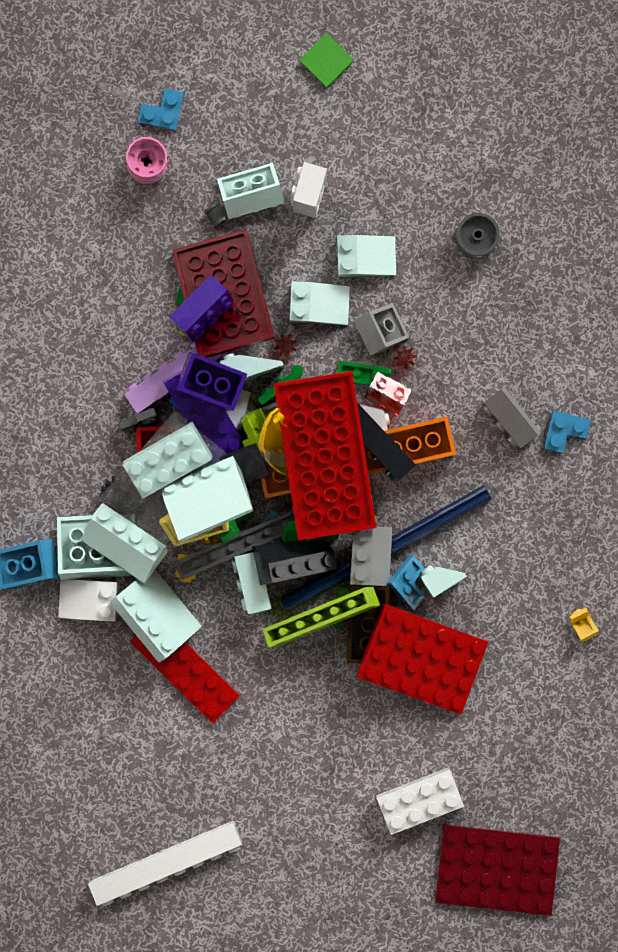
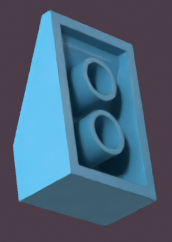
M53 539L38 540L0 550V590L59 578Z

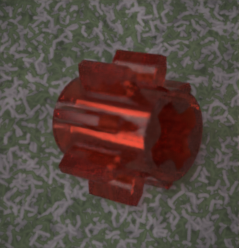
M281 334L280 340H274L278 343L274 350H280V357L283 353H287V356L290 357L289 352L291 350L296 352L293 345L297 341L290 340L291 334L288 335V338ZM286 340L287 343H291L288 346V350L280 348L282 341Z
M403 345L402 351L395 350L398 357H393V360H398L397 367L404 365L405 370H407L409 363L412 366L415 365L412 358H417V355H412L413 348L406 350L405 345ZM402 353L405 355L406 353H408V359L410 361L408 362L407 360H405L404 362H402V356L400 354Z

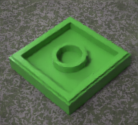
M326 33L299 62L328 88L354 62V59Z

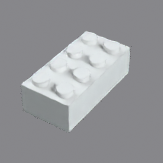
M304 162L303 167L299 166L296 174L297 185H293L290 196L293 212L316 218L327 180V168Z
M449 767L376 795L391 835L464 807Z

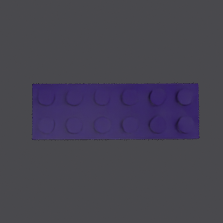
M182 370L163 381L187 424L194 423L212 454V460H210L212 465L220 462V456L245 447L242 437L223 407L175 389Z

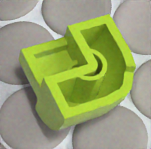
M262 409L250 411L240 418L248 436L242 441L245 447L256 443L259 449V436L266 420Z

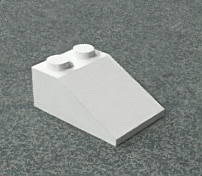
M60 579L58 618L117 621V611L110 604V601L118 595L119 582Z

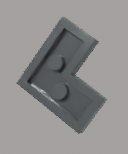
M151 408L118 423L121 430L126 429V432L135 430L138 424L143 423L146 426L156 422L155 418H158L156 409Z

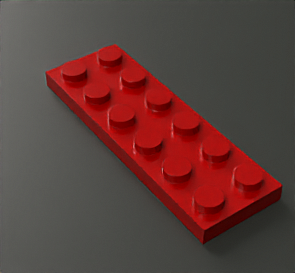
M137 635L129 641L212 724L240 696L186 641L161 662L155 659Z

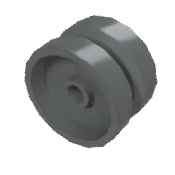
M472 213L466 216L459 224L455 234L456 245L460 252L474 259L489 255L498 244L500 237L496 221L484 213ZM475 232H479V236L482 235L481 238H476L474 236Z

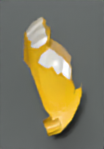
M276 408L266 418L258 444L269 465L281 474L288 476L279 424L285 417L280 413V409Z

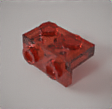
M378 372L364 397L371 403L385 408L388 412L399 415L411 393V389Z

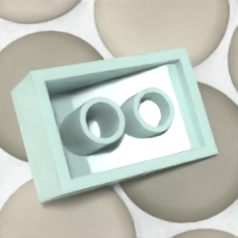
M368 235L337 236L338 277L396 275L395 237Z
M292 281L290 322L348 325L350 286Z
M234 353L223 356L224 360L220 361L221 364L247 373L246 380L284 368L282 361L243 355L235 356Z

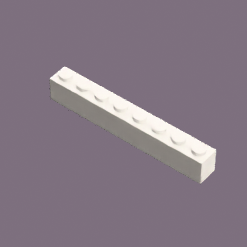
M231 821L91 880L88 886L96 905L102 904L104 907L113 903V899L119 896L123 899L132 895L131 891L136 889L142 891L149 888L150 883L155 881L157 884L164 882L168 879L167 876L175 874V876L186 872L185 869L190 866L197 868L203 865V861L209 858L213 861L222 857L221 853L226 851L229 853L235 852L240 849L239 846L242 845V840L234 821Z

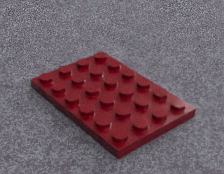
M247 229L172 250L184 300L212 275L228 290L234 301L232 307L227 312H223L213 326H209L205 330L202 338L195 340L198 355L208 358L275 339Z
M443 824L435 903L552 916L560 837Z

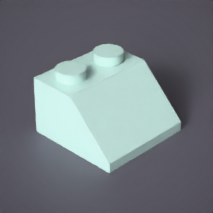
M431 565L421 571L422 575L419 576L432 597L437 596L467 577L463 572L437 566L432 567Z

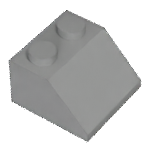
M393 303L370 311L354 320L370 356L409 338Z

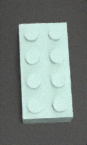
M191 422L124 460L123 467L141 497L145 498L212 460V454L194 423Z

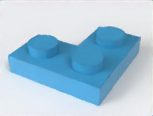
M165 88L161 107L147 104L141 105L138 123L176 131L184 92Z
M552 411L544 449L563 453L567 435L586 439L591 420Z
M409 555L387 582L409 610H415L425 597L414 583L425 568L414 555Z

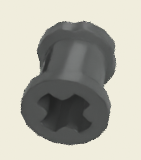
M219 202L212 204L204 210V213L208 214L213 221L214 228L229 219L219 208Z

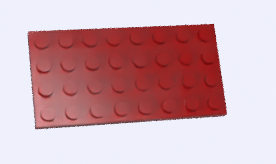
M349 371L274 383L277 408L280 409V413L285 417L280 423L298 540L377 528L353 372Z

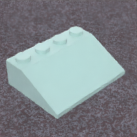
M233 456L161 488L165 505L180 543L253 511L242 471Z
M135 513L120 514L136 525ZM93 515L57 517L58 575L61 580L133 576L81 541L82 535Z
M156 570L153 571L145 584L136 579L110 601V604L158 662L167 658L202 627Z

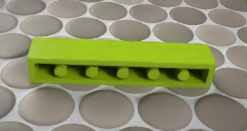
M364 587L262 630L268 647H278L380 606L374 588Z

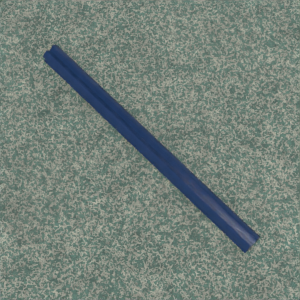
M484 485L393 535L391 555L490 501L492 498ZM351 559L337 566V569L328 571L280 598L287 613L350 579Z

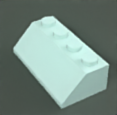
M103 503L91 517L81 538V541L144 584L167 554V547Z

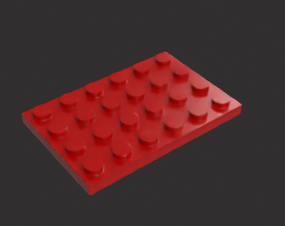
M383 603L356 677L462 715L488 641Z

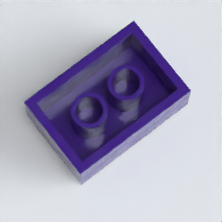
M210 275L169 317L176 328L193 343L195 340L202 338L205 330L209 326H213L218 321V317L232 307L234 301L228 290Z
M189 352L175 389L234 411L248 374Z

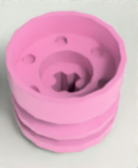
M142 137L129 145L126 152V163L130 176L142 184H153L164 176L167 170V152L158 140L152 137ZM146 159H149L151 163L148 166H144Z

